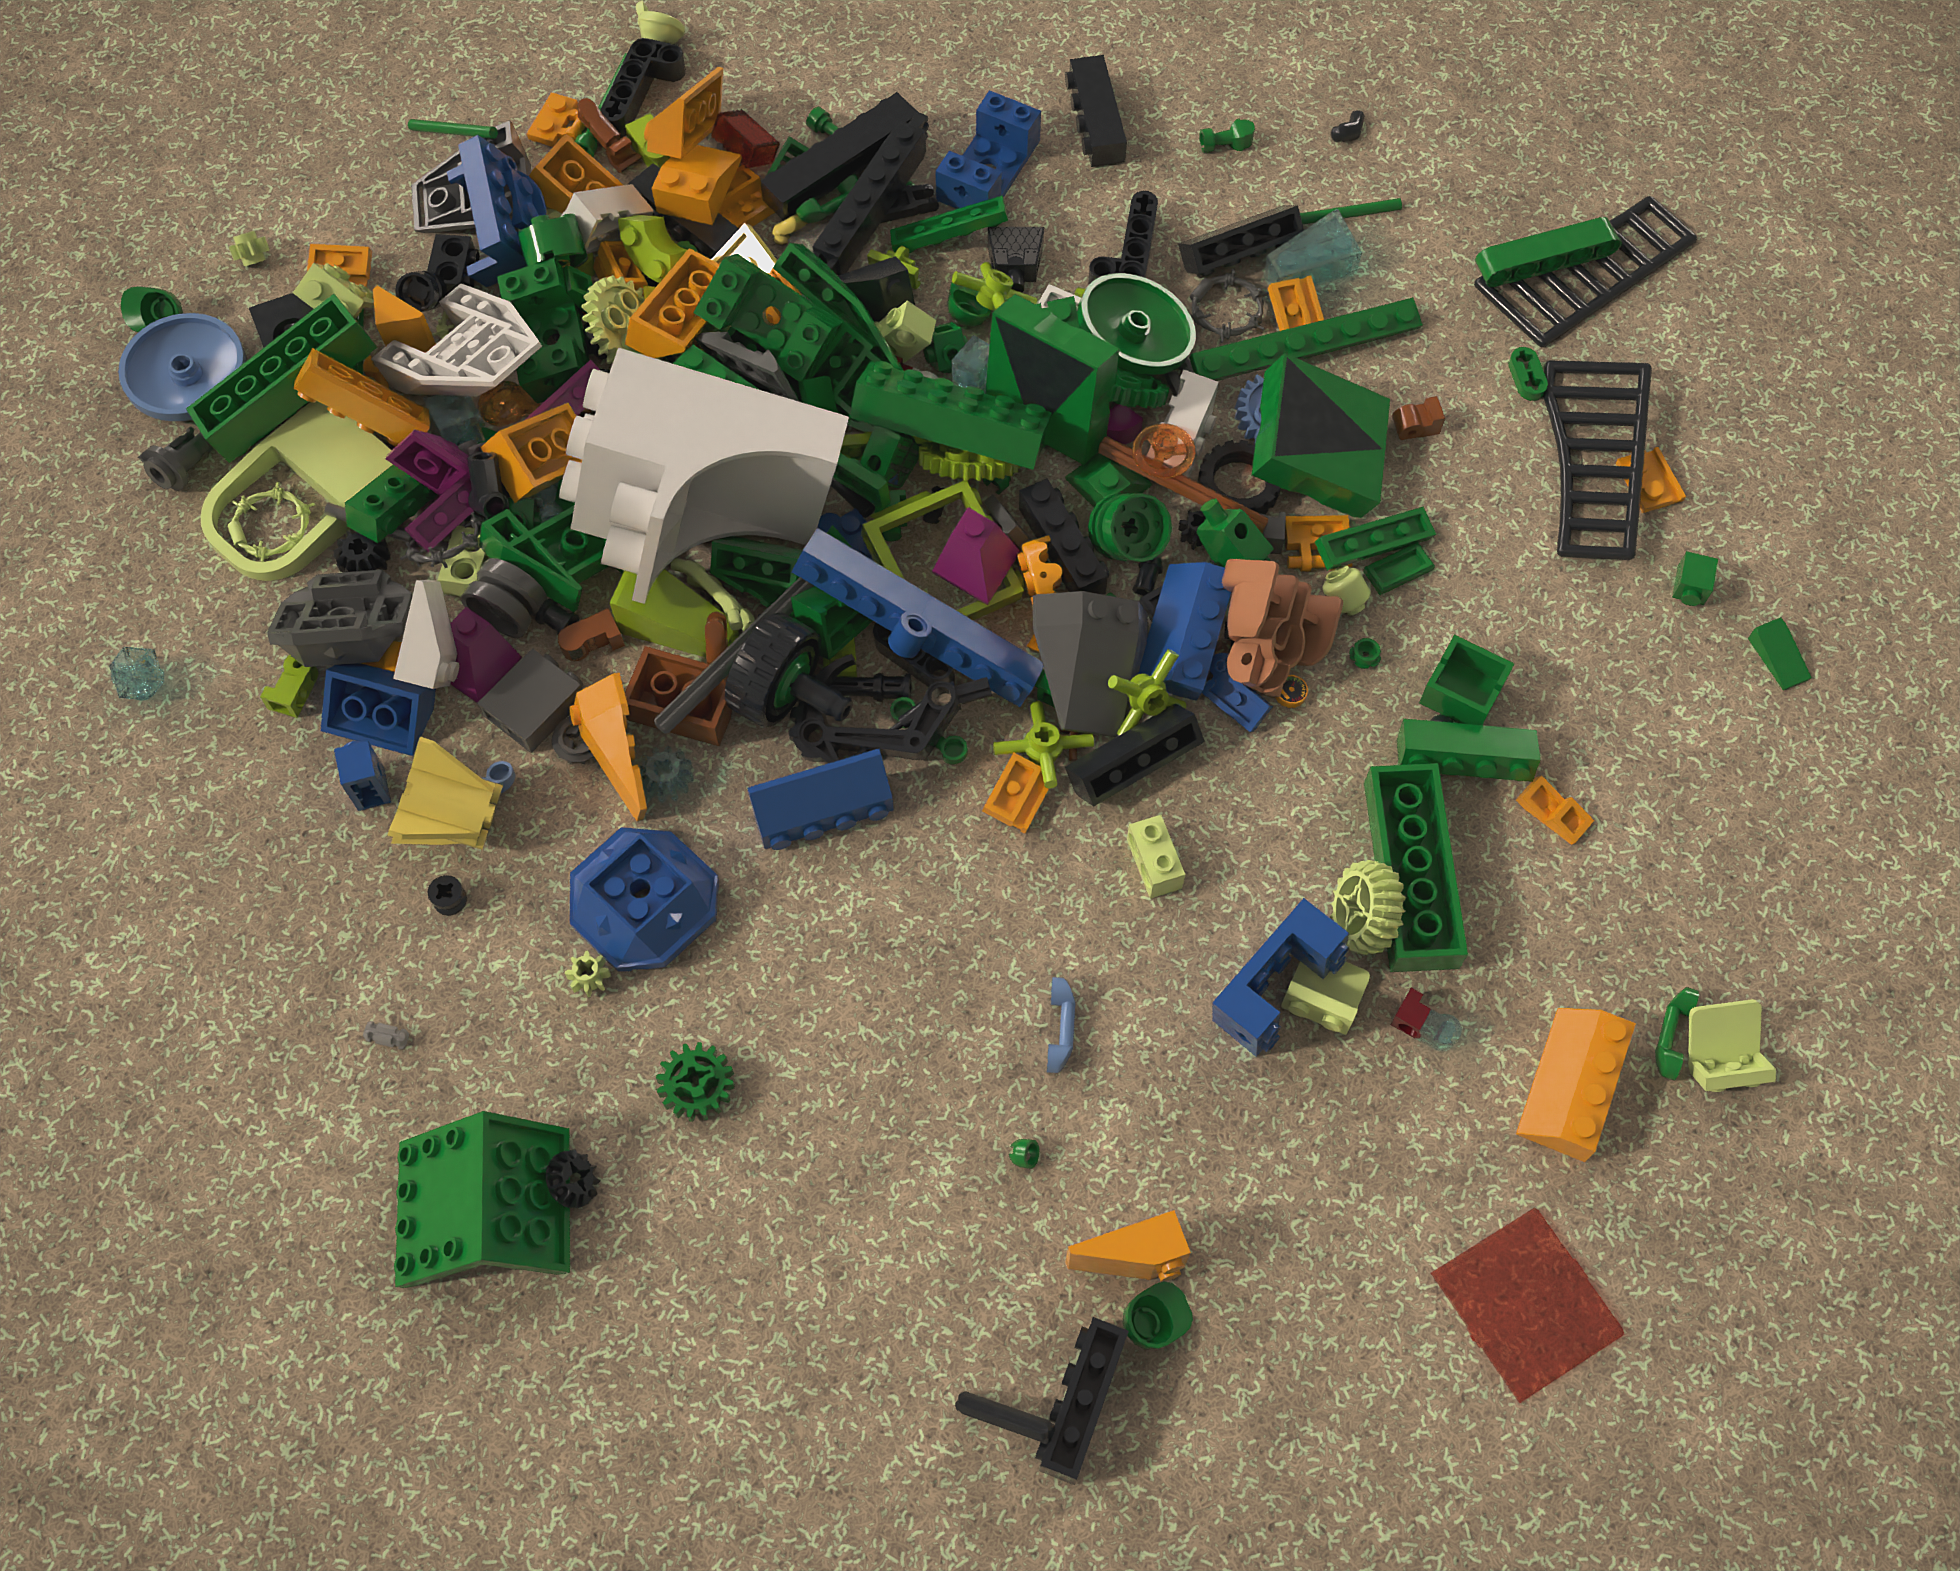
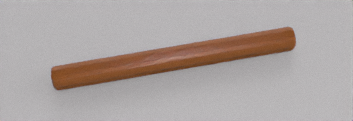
M1108 436L1104 437L1099 444L1098 452L1201 506L1207 501L1216 498L1223 509H1241L1245 511L1261 533L1265 531L1269 519Z

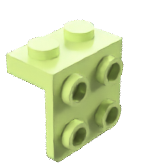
M313 263L293 291V294L313 309L333 294L339 298L355 318H357L364 307L374 309L373 292L362 284L358 286L348 280L350 275L337 265L333 267L328 263L325 265Z
M1300 961L1281 1007L1289 1010L1296 1016L1317 1022L1328 1030L1347 1035L1369 982L1370 973L1365 969L1345 962L1336 974L1329 972L1322 979Z
M1754 999L1699 1006L1690 1010L1688 1068L1690 1074L1705 1091L1721 1092L1726 1090V1088L1740 1086L1757 1087L1762 1083L1776 1082V1068L1760 1053L1762 1006L1758 1001Z

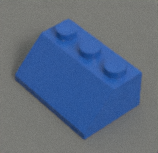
M362 663L334 665L326 669L321 731L355 741L368 740L373 746L413 756L418 740L422 737L434 710L436 688L431 689L393 679L395 672Z

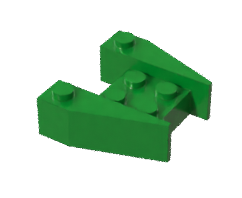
M561 479L558 482L555 505L562 511L560 514L528 531L512 512L506 509L482 523L479 547L489 558L501 559L525 571L542 586L547 597L575 612L578 610L582 587L579 584L609 567L608 565L601 564L607 539L571 529L575 502L559 498L563 480ZM616 568L621 574H623L624 570Z

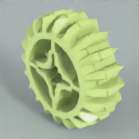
M1372 860L1352 863L1350 868L1344 869L1343 877L1337 880L1338 888L1333 890L1335 895L1334 902L1330 903L1333 906V913L1330 915V918L1334 919V922L1349 932L1347 946L1350 951L1363 955L1383 953L1386 947H1391L1392 938H1398L1397 929L1398 926L1403 925L1401 916L1405 912L1403 901L1406 897L1401 893L1404 884L1398 882L1399 873L1393 872L1391 866Z

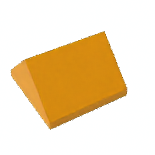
M378 285L373 289L375 324L385 346L396 340L426 353L436 345L422 312Z

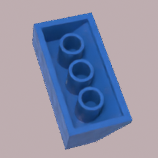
M1208 562L1169 564L1138 674L1151 676L1167 649L1176 652L1179 657L1163 681L1169 694L1197 701L1204 689L1231 592L1227 591L1222 584L1224 567Z
M879 749L747 788L764 849L771 847L773 850L785 849L791 845V841L801 838L815 840L820 838L824 831L834 828L841 831L848 830L854 827L857 821L867 818L872 821L881 820L890 811H894L893 798Z

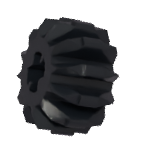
M346 530L347 538L337 539L338 548L334 549L333 552L340 572L387 570L388 565L386 561L391 559V553L385 538L376 543L358 532L352 534Z

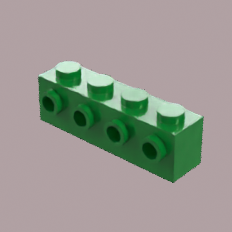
M392 465L345 502L347 527L379 543L388 534H392L405 520L414 516L427 502L435 499L438 494L395 465Z
M1403 718L1397 738L1398 765L1438 763L1439 773L1446 775L1533 782L1541 761L1537 730Z

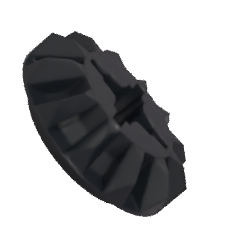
M576 1149L562 1151L556 1154L548 1163L546 1184L552 1197L562 1206L574 1209L589 1204L591 1199L598 1195L593 1185H597L601 1180L593 1176L597 1166L589 1163L588 1154H579ZM572 1174H580L581 1177L577 1182L566 1184L565 1181Z

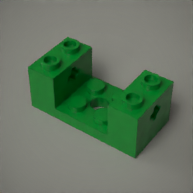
M738 253L723 258L693 312L719 330L732 326L778 356L776 361L781 370L799 382L813 374L843 323ZM773 306L780 311L781 319L778 324H772L767 320L766 310L768 307Z
M555 258L497 276L501 298L511 302L542 345L539 350L516 369L519 385L537 404L547 400L590 361L578 306L567 292L564 269ZM551 335H560L557 343L547 345V340Z

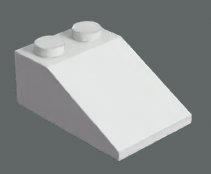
M416 580L393 679L431 689L450 686L451 681L454 682L458 675L459 663L455 662L457 651L441 583L436 580Z

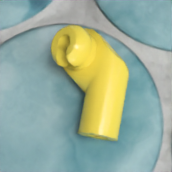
M797 214L785 219L773 228L772 234H774L775 243L787 244L790 241V233L805 228L811 223L803 222Z

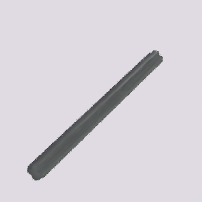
M799 577L654 719L657 728L667 734L679 724L729 674L739 650L755 627L771 614L784 613L790 615L793 612L791 597L814 587V585Z

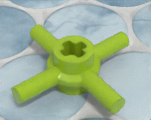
M984 262L980 266L983 275L981 279L955 271L952 276V283L979 291L976 296L977 301L982 306L993 311L1014 294L1037 304L1036 297L1012 290L1013 280L1005 273L993 270L989 262Z
M1167 649L1151 676L1138 674L1130 681L1115 675L1109 678V688L1127 694L1132 707L1119 728L1118 735L1137 726L1144 713L1149 716H1155L1175 703L1186 709V702L1169 696L1163 682L1179 657L1176 652Z
M1035 701L1030 704L1033 727L1026 734L1023 740L993 742L994 755L1013 754V752L1026 753L1031 762L1041 766L1044 786L1051 789L1058 784L1054 762L1061 755L1063 749L1094 747L1093 734L1061 736L1054 725L1046 723L1043 703Z

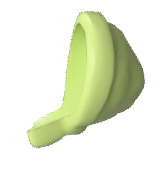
M643 0L636 4L638 25L642 38L674 44L684 36L685 26L678 19L664 13L649 11Z

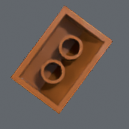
M644 646L625 691L629 715H626L627 720L658 729L654 719L710 664ZM728 675L670 733L720 746L732 715V709L728 707L725 701V686Z

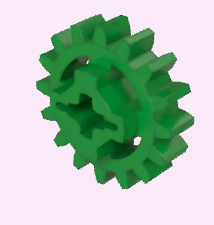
M698 1042L695 1050L691 1051L687 1044H683V1053L680 1055L673 1050L670 1051L672 1061L670 1063L661 1061L660 1063L665 1074L656 1075L657 1082L663 1085L656 1090L660 1098H665L662 1102L665 1109L668 1110L674 1107L673 1113L678 1119L686 1112L689 1122H693L696 1114L701 1113L704 1120H708V1111L711 1109L719 1114L721 1112L719 1102L729 1103L731 1100L726 1090L735 1089L734 1081L727 1079L733 1076L734 1072L732 1066H725L728 1063L726 1055L722 1054L716 1058V1047L712 1045L706 1052L701 1042ZM697 1061H703L710 1065L705 1067L697 1063ZM682 1067L680 1073L675 1076L676 1072ZM694 1076L699 1078V1085L693 1087L691 1084V1078ZM717 1086L715 1092L707 1099L712 1087ZM687 1096L693 1099L694 1103L684 1102L679 1098Z

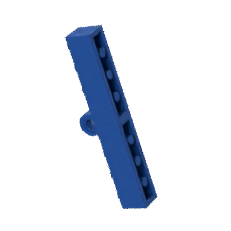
M819 528L812 535L792 570V573L892 631L888 638V644L897 655L904 658H912L922 649L972 680L987 677L991 691L1018 707L1023 704L1034 688L1044 667L1039 659Z

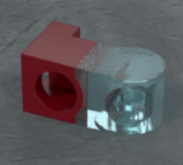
M1411 987L1390 1025L1435 1050L1448 1051L1452 1049L1462 1033L1459 1020L1450 1014H1439L1420 1003L1424 994Z

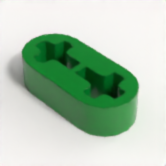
M1528 347L1516 348L1511 354L1508 365L1518 393L1526 400H1539L1543 397L1548 382L1538 355ZM1519 358H1522L1524 362L1529 361L1527 369L1525 368L1523 362H1518ZM1529 378L1533 386H1538L1537 390H1534L1532 386H1527Z

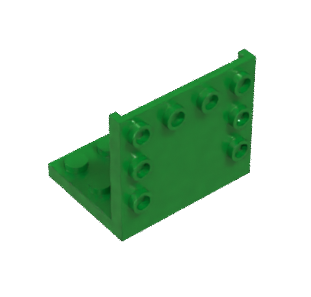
M481 1111L399 1142L397 1155L399 1172L396 1191L398 1205L397 1223L395 1226L397 1236L396 1259L394 1263L395 1287H414L481 1265L554 1275L570 1273V1208L559 1204L550 1194L546 1184V1169L550 1160L556 1154L570 1150L569 1128ZM570 1177L565 1181L566 1184L570 1183Z

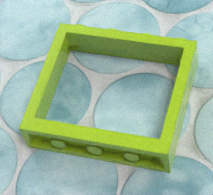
M963 480L862 525L861 537L874 562L904 579L881 533L961 499L966 509L969 507L993 521L990 515L985 516L980 506L982 505V500L977 489L971 488L968 481ZM1011 566L1003 580L1006 588L996 592L988 605L978 600L956 611L971 620H976L1020 600L1024 592L1023 588L1025 587L1022 575L1018 570L1014 571Z

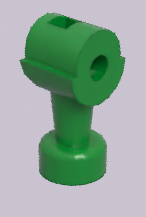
M1238 118L1232 123L1230 130L1214 133L1211 128L1200 129L1199 141L1201 146L1204 145L1202 152L1214 151L1215 145H1229L1237 151L1249 148L1253 143L1255 125L1250 120H1240Z

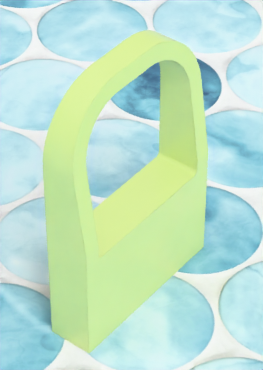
M318 401L315 403L310 402L256 445L211 489L201 510L203 533L212 548L241 574L262 581L279 580L289 577L306 567L337 539L343 536L346 530L349 531L351 528L347 527V522L326 515L288 553L272 561L257 562L241 555L219 535L218 519L227 504L276 464L284 462L326 500L345 508L347 500L393 465L385 459L392 450L372 433H368L358 427L357 421L347 416L345 418L335 416L327 410L328 406Z

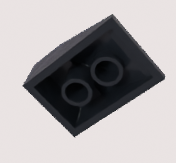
M896 256L838 275L844 284L863 303L874 322H880L893 308L900 307L906 301L915 305L908 269Z

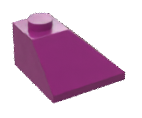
M415 429L388 453L385 458L439 496L469 471L467 460L469 455L461 451L457 445L440 436Z
M968 507L951 533L932 573L988 605L1015 562L1020 550L995 522Z
M465 607L450 623L457 651L455 662L459 663L456 680L454 682L451 681L450 684L478 703L520 661L522 656L489 622Z

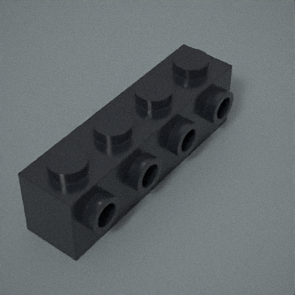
M1104 55L1070 59L1069 72H1065V83L1067 90H1072L1070 96L1071 108L1073 112L1077 111L1078 114L1076 116V126L1078 133H1083L1082 150L1084 156H1089L1091 167L1125 162L1127 140Z
M1282 205L1178 243L1187 273H1195L1197 277H1202L1215 272L1214 268L1236 265L1241 262L1243 257L1263 255L1267 253V249L1276 246V248L1290 245L1293 243V239L1305 235L1298 205Z
M1048 478L1019 490V510L1037 539L1050 535L1051 541L1047 543L1048 558L1051 563H1056L1062 568L1061 577L1069 592L1084 591L1101 595L1106 594L1107 579L1109 578L1108 568L1102 560L1098 561L1090 538L1083 536L1080 532L1075 514L1072 511H1067L1060 490L1057 487L1053 488Z
M1175 703L1160 714L1152 716L1065 766L1075 793L1094 807L1201 745L1205 740L1195 714Z
M1095 1317L1092 1318L1089 1329L1081 1327L1074 1347L1081 1350L1076 1365L1069 1362L1061 1383L1068 1387L1064 1400H1055L1049 1417V1421L1055 1424V1432L1049 1443L1040 1442L1035 1459L1041 1461L1040 1472L1067 1483L1076 1484L1127 1338L1128 1330Z

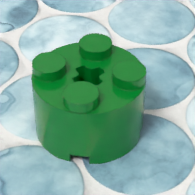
M565 214L553 219H549L548 215L536 216L531 219L532 225L518 231V238L527 266L555 258L561 267L571 265L573 268H578L588 260L575 214Z

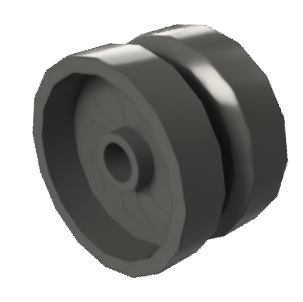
M489 558L477 572L478 581L471 582L461 595V602L464 607L469 608L489 622L498 632L508 637L519 639L524 636L532 624L531 616H535L541 605L547 600V594L542 586L522 569L501 559Z

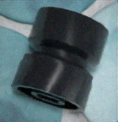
M430 270L416 271L401 276L396 284L395 292L397 298L420 312L435 310L441 306L439 301L447 295V286L443 278L436 272Z

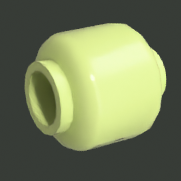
M1344 565L1326 575V581L1323 584L1322 590L1325 596H1337L1343 600L1341 614L1347 613L1351 616L1365 608L1364 603L1369 599L1371 592L1358 569L1349 568Z

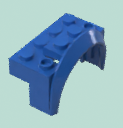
M476 135L458 144L462 164L447 171V176L451 184L458 183L468 192L479 248L481 252L488 255V257L466 267L468 276L483 286L489 287L498 283L497 276L527 267L518 232L514 227L520 230L532 225V218L547 215L543 194L534 180L523 172L518 171L516 163L510 156L498 150L494 144ZM505 185H508L512 195V221L509 216V213H511V206L505 197L503 188L505 187Z

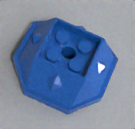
M621 827L570 872V925L618 972L666 967L716 921L719 878L707 864L672 832ZM640 890H650L649 894L643 898L634 897Z

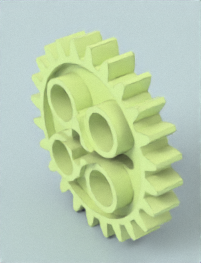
M612 275L595 282L594 285L588 288L589 292L583 296L587 302L582 305V308L588 313L582 319L590 325L585 331L592 333L594 336L591 344H598L600 346L598 354L602 355L605 353L608 364L614 361L618 348L642 354L625 345L630 317L644 302V297L642 296L643 289L640 287L635 290L633 281L625 283L623 276L616 279Z

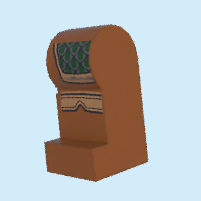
M609 608L565 627L558 634V644L562 654L570 661H580L589 652L608 644L611 645L613 651L625 646Z

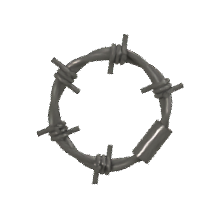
M1232 269L1229 274L1216 276L1210 280L1204 278L1190 294L1192 300L1191 317L1197 325L1221 335V343L1224 342V338L1229 339L1230 336L1241 335L1253 328L1264 330L1265 328L1260 325L1263 316V297L1269 295V292L1262 293L1261 288H1256L1252 283L1235 277V271ZM1224 283V289H1227V285L1238 283L1250 292L1244 295V297L1251 296L1253 301L1257 302L1259 308L1254 315L1247 312L1246 315L1251 318L1244 327L1231 329V322H1228V327H1225L1226 324L1223 323L1222 328H1215L1205 319L1210 317L1211 314L1204 315L1199 310L1197 303L1203 299L1213 284Z
M471 512L464 519V521L469 522L464 527L472 525L475 528L474 534L466 536L464 531L461 532L463 544L447 551L443 548L442 551L433 552L432 548L429 547L430 557L421 555L426 552V549L418 551L417 548L420 545L410 537L409 542H406L408 547L406 555L400 557L402 561L408 558L410 561L416 562L418 567L421 566L420 562H432L431 567L443 563L444 567L448 568L445 559L458 555L466 547L470 549L475 547L476 551L479 550L477 538L481 533L482 523L488 520V518L482 519L475 512Z

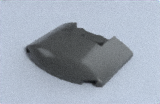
M728 332L701 333L695 338L702 351L759 390L800 402L769 350L764 354L758 350L755 352L751 351L739 342L734 343Z

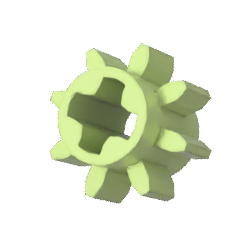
M255 231L233 237L236 245L229 246V250L234 261L241 259L243 265L247 266L266 260L263 252L270 249L265 236L257 238Z
M585 951L584 956L577 959L574 957L570 958L573 963L572 970H566L565 975L568 980H574L570 985L574 993L582 988L587 997H591L592 990L597 988L602 991L605 990L602 983L603 978L611 977V973L608 968H602L605 964L602 955L594 959L588 951ZM585 970L590 973L592 971L594 972L591 976H588L587 974L582 975V973Z

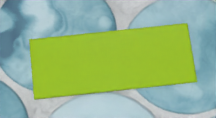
M924 491L870 516L876 519L927 497L931 493Z

